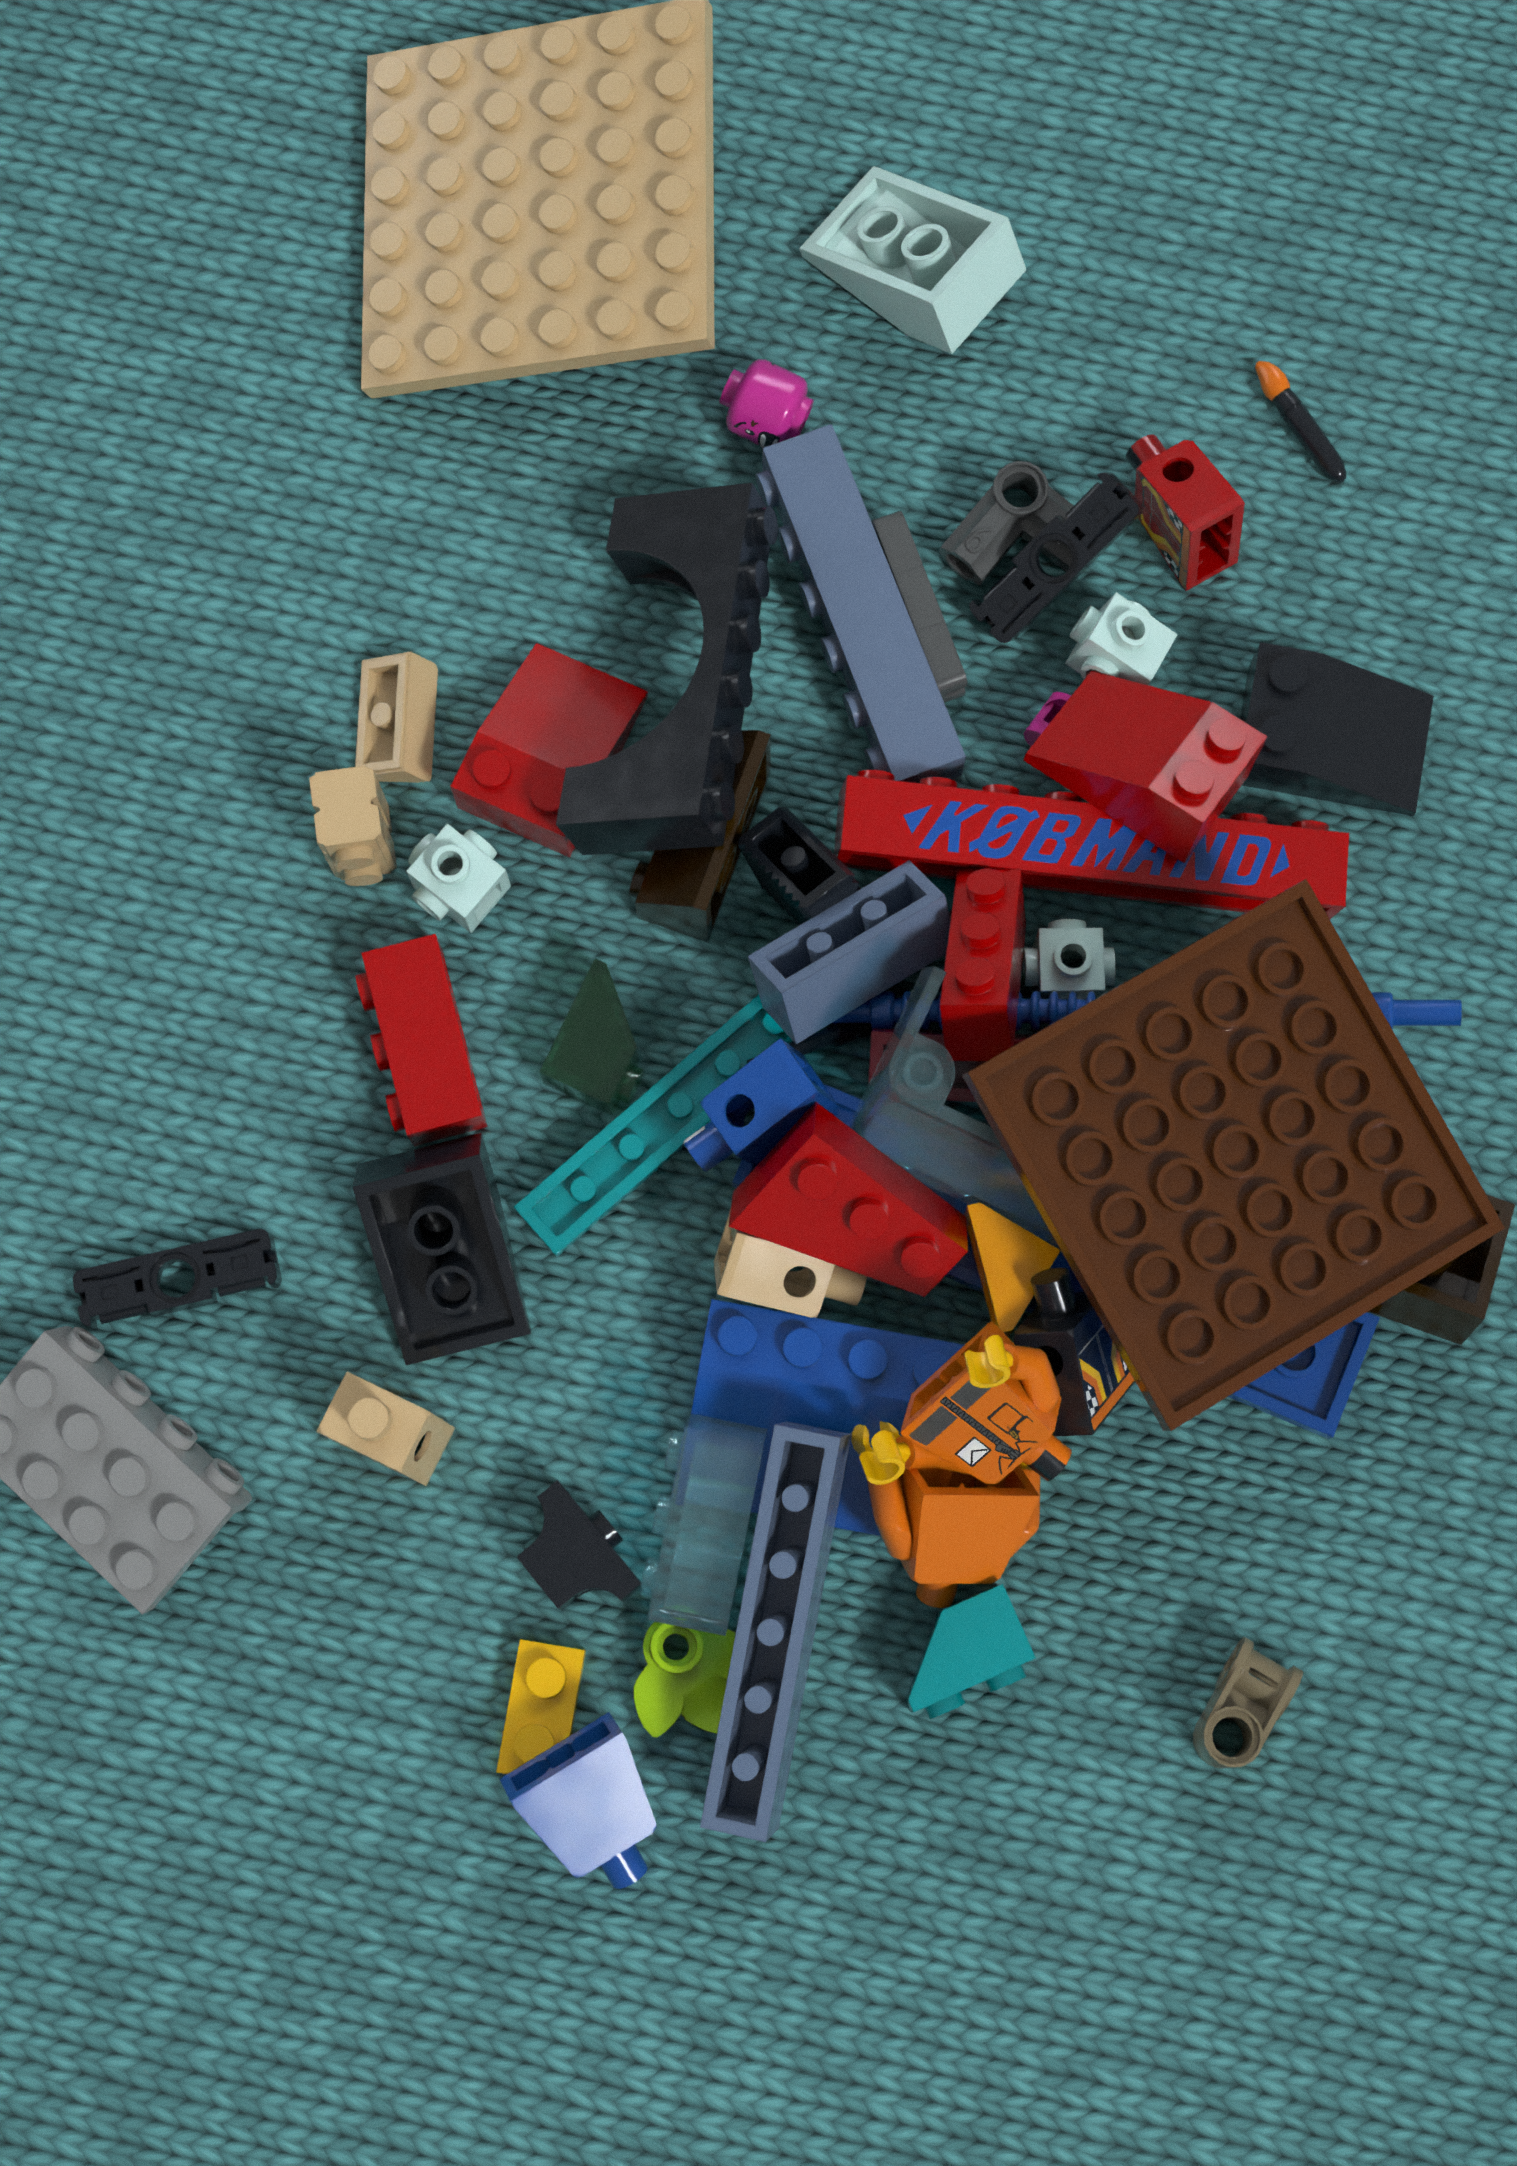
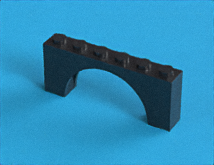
M753 483L615 498L606 552L630 585L651 584L665 586L681 591L697 600L701 607L704 633L702 650L693 678L679 702L663 721L641 740L611 757L582 766L566 768L556 825L582 855L718 847L724 844L727 821L733 818L735 812V796L732 788L736 764L742 761L744 754V740L741 732L744 710L750 706L753 696L750 677L753 653L757 652L761 645V628L759 624L762 598L767 597L770 588L767 568L770 545L775 544L778 537L776 514L771 507H767Z

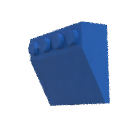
M711 1299L677 1499L758 1514L775 1424L788 1421L852 1434L856 1425H865L869 1431V1443L873 1449L871 1439L880 1431V1421L892 1424L898 1430L899 1435L902 1436L900 1431L911 1394L959 1351L964 1344ZM850 1440L834 1528L881 1536L873 1517L867 1478L861 1465L859 1454L853 1448Z

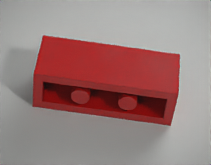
M957 869L940 999L946 1061H988L1014 1046L1026 933L1021 869Z
M436 933L362 952L366 972L355 975L364 1011L376 1010L381 1032L370 1035L379 1071L391 1070L396 1093L385 1095L394 1131L405 1130L413 1146H418L488 1127L443 949Z

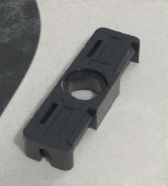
M1099 473L1097 476L1103 483L1097 482L1065 514L1067 519L1062 515L1055 516L1012 559L1015 565L983 596L985 600L983 603L979 599H974L970 602L969 608L971 613L979 621H985L992 628L990 633L999 642L1007 643L1016 639L1142 514L1143 505L1113 473ZM1055 539L1064 542L1072 552L1071 567L1062 576L1049 575L1040 565V550L1050 540Z
M255 1229L78 1270L73 1275L74 1291L79 1294L82 1303L78 1307L80 1321L93 1330H98L96 1320H100L101 1324L148 1313L156 1317L217 1303L216 1293H219V1296L222 1297L266 1286V1281L269 1282L273 1289H276L282 1282L274 1239L263 1229ZM175 1262L188 1263L192 1266L195 1273V1282L192 1289L181 1297H170L163 1292L161 1287L163 1271Z

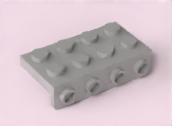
M70 1326L46 1330L0 1384V1479L143 1615L156 1607L232 1515L245 1509L252 1500V1496L243 1487L244 1479L242 1475L228 1462L219 1458L213 1459L196 1443L198 1439L197 1434L188 1423L175 1415L163 1412L149 1398L151 1396L150 1389L140 1378L128 1371H120L103 1355L105 1352L104 1346L93 1334L83 1328H72Z

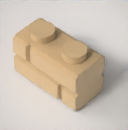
M364 765L315 772V775L311 776L309 781L312 806L316 811L314 822L317 844L322 850L334 876L345 880V884L350 886H366L382 881V875L390 874L391 871L397 868L394 842L390 835L392 833L389 805L374 769Z

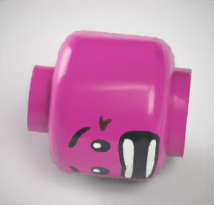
M758 359L749 365L745 373L735 369L732 371L719 403L729 408L726 416L728 430L764 448L800 435L813 407L814 399L807 397L808 387L803 377L770 361Z

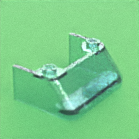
M935 966L923 967L852 1119L851 1129L919 1181L970 1205L980 1202L1032 1234L1057 1244L992 1128L944 1105L955 1079L953 1058L940 1043L918 1032L947 972Z

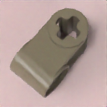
M1244 1636L1226 1661L1216 1682V1688L1195 1725L1193 1743L1198 1756L1206 1764L1218 1769L1243 1767L1253 1762L1260 1753L1276 1721L1291 1702L1301 1682L1303 1671L1294 1665L1286 1669L1254 1650V1642ZM1222 1719L1233 1721L1242 1732L1243 1743L1241 1749L1232 1757L1220 1753L1213 1743L1212 1734L1214 1727Z

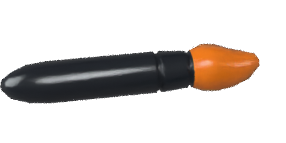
M1258 361L1255 369L1266 398L1275 402L1274 404L1279 413L1284 417L1283 419L1322 473L1334 482H1344L1346 479L1344 462L1304 404L1290 390V383L1286 375L1274 364Z

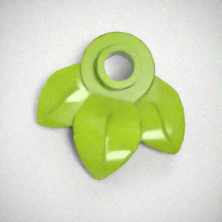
M678 1613L662 1616L652 1623L643 1640V1654L647 1665L638 1676L633 1687L634 1704L638 1718L652 1737L657 1738L665 1733L680 1715L699 1729L717 1734L736 1632L729 1629L704 1630L702 1625L694 1618ZM669 1635H680L687 1642V1653L680 1660H672L664 1653L663 1643Z

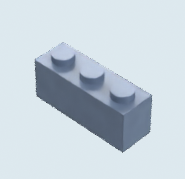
M909 860L750 954L748 959L762 1007L794 1043L798 1044L942 957L947 952L951 921L945 895Z

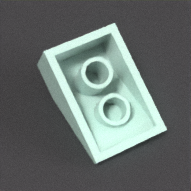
M875 166L868 171L799 248L804 259L906 335L950 354L956 351L1027 270L1008 217Z

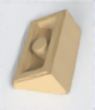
M411 651L362 660L355 767L366 765L368 768L374 769L379 782L420 783L430 781L432 778L438 668L435 663Z

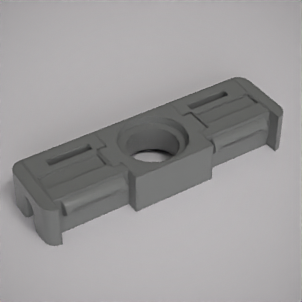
M900 510L872 520V525L944 703L965 696L966 691L964 687H967L965 671L902 511Z

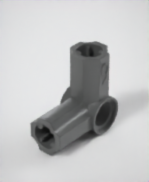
M1024 461L1009 463L999 470L991 488L940 547L939 554L948 563L949 568L965 581H971L980 586L1020 537L1029 543L1055 516L1062 515L1067 519L1065 514L1074 505L1048 485L1046 476L1039 467ZM1009 489H1021L1031 497L1032 504L1026 507H1015L1004 499L1003 492ZM1055 539L1044 544L1040 552L1067 572L1071 567L1073 559L1068 545Z

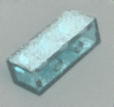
M690 1413L684 1432L672 1430L664 1469L676 1471L672 1495L659 1494L652 1526V1533L664 1535L659 1559L647 1557L639 1595L651 1598L647 1620L726 1636L768 1429Z

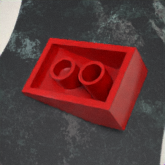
M536 643L480 726L450 786L457 808L570 858L575 846L556 825L566 768L594 763L621 752L648 697V691Z
M1090 671L1027 751L1023 761L1185 863L1247 779L1268 736L1214 702Z

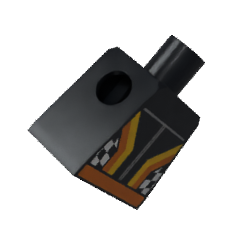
M1062 1267L1047 1269L1037 1273L1030 1280L1037 1307L1015 1331L1014 1344L1041 1349L1048 1357L1062 1398L1055 1431L1052 1435L1054 1437L1093 1435L1135 1383V1380L1085 1292H1075L1069 1270Z

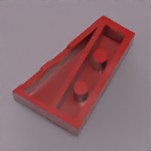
M816 1101L732 1194L729 1227L923 1297L968 1252L967 1218L965 1215Z

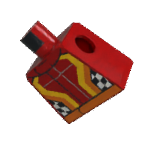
M1154 434L1144 436L1136 441L1127 451L1126 459L1136 471L1135 497L1143 505V512L1138 518L1184 590L1188 591L1238 563L1245 502L1193 441L1183 440L1167 450Z

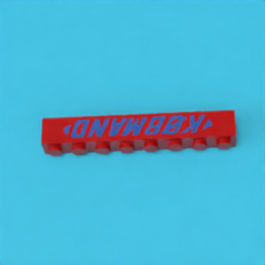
M862 770L857 772L856 776L847 775L839 792L834 855L847 868L890 872L910 860L927 877L956 880L957 869H1021L1024 888L1237 912H1248L1293 885L1307 879L1329 919L1346 907L1349 833L1329 831V825L1321 821L1302 820L1292 823L1291 826L1268 824L1267 817L1254 813L1234 814L1230 816V819L1217 818L1185 863H1183L1094 805L1082 802L1080 796L1071 792H1050L1042 798L1020 795L1018 788L1003 784L986 785L982 787V790L957 788L956 781L943 777H926L921 779L919 783L895 781L893 774L882 770Z

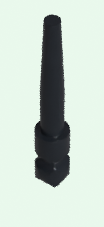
M831 1023L827 1025L826 1029L814 1033L798 1044H795L794 1041L788 1044L805 1055L830 1045L839 1047L856 1040L857 1035L860 1039L870 1036L872 1026L871 1023ZM753 1057V1058H751V1059H748V1060H747V1064H748L751 1060H753L755 1057Z

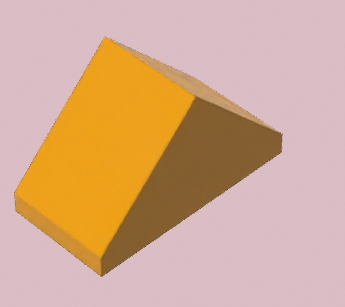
M980 1202L967 1205L964 1213L967 1218V1232L991 1322L997 1325L1009 1337L1034 1296L1031 1278L1041 1271L1050 1269L1060 1250Z

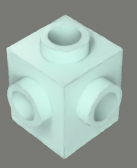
M1116 592L1100 610L1090 605L1079 618L1069 636L1077 641V644L1065 664L1079 672L1083 679L1087 677L1090 671H1095L1148 685L1178 634L1153 618L1145 607L1137 602L1127 600Z
M448 823L437 836L433 833L426 835L416 845L408 859V863L411 866L406 872L413 888L416 889L411 896L412 899L435 919L441 921L447 914L470 933L475 930L511 887L506 869L493 860L497 855L496 850L484 838L470 829L462 835Z
M1079 919L1052 921L1048 923V928L1038 929L1032 948H1024L1022 962L1024 987L1033 986V992H1039L1041 999H1049L1053 991L1058 993L1059 999H1068V995L1072 991L1076 992L1078 999H1086L1087 994L1091 991L1098 998L1104 994L1105 986H1113L1115 983L1114 948L1104 947L1103 928H1086V922ZM1061 959H1082V966L1075 969L1068 968L1062 963Z

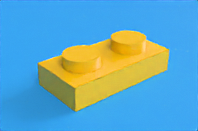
M520 1639L496 1773L508 1774L572 1735L586 1650Z

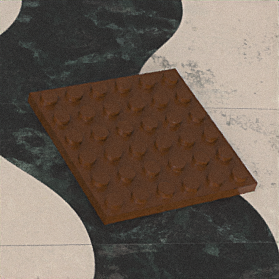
M1307 879L1293 885L962 1075L1163 1431L1174 1430L1505 1229Z

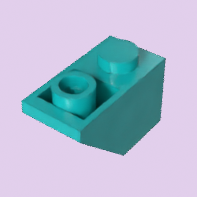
M1003 1584L938 1612L905 1699L910 1712L914 1713L925 1708L929 1719H932L966 1704L961 1691L985 1681L989 1691L993 1692L1027 1677L1022 1664L1036 1657Z

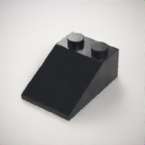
M1260 642L1248 667L1240 719L1268 737L1242 786L1414 816L1417 809L1434 696L1323 653Z
M482 1132L357 1164L352 1187L406 1365L531 1334V1327L501 1199Z

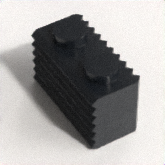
M778 807L739 837L738 847L760 886L767 891L769 896L773 897L776 903H779L782 910H786L788 916L792 917L796 924H803L861 889L858 886L859 882L854 878L855 874L787 807Z

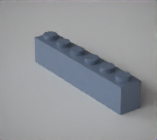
M830 424L762 448V472L755 474L758 490L767 507L772 508L776 506L784 525L778 528V539L783 554L788 563L798 561L805 581L798 583L800 595L809 617L820 616L827 636L820 638V642L830 671L832 673L841 671L849 689V692L842 694L848 718L854 729L864 727L871 748L864 750L869 770L886 771L895 776V781L919 783L921 779L926 777L953 779L962 776L966 759L965 753L833 425Z
M788 1421L774 1425L700 1828L767 1842L779 1829L852 1434Z

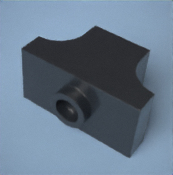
M558 1480L537 1496L544 1511L543 1528L535 1542L520 1553L517 1558L558 1609L563 1611L581 1595L596 1590L610 1592L622 1602H625L644 1586L614 1549L623 1541V1538L600 1510H597L588 1517Z

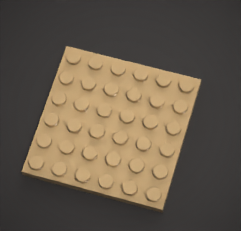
M672 0L367 56L361 390L371 399L715 349L713 7L709 0Z

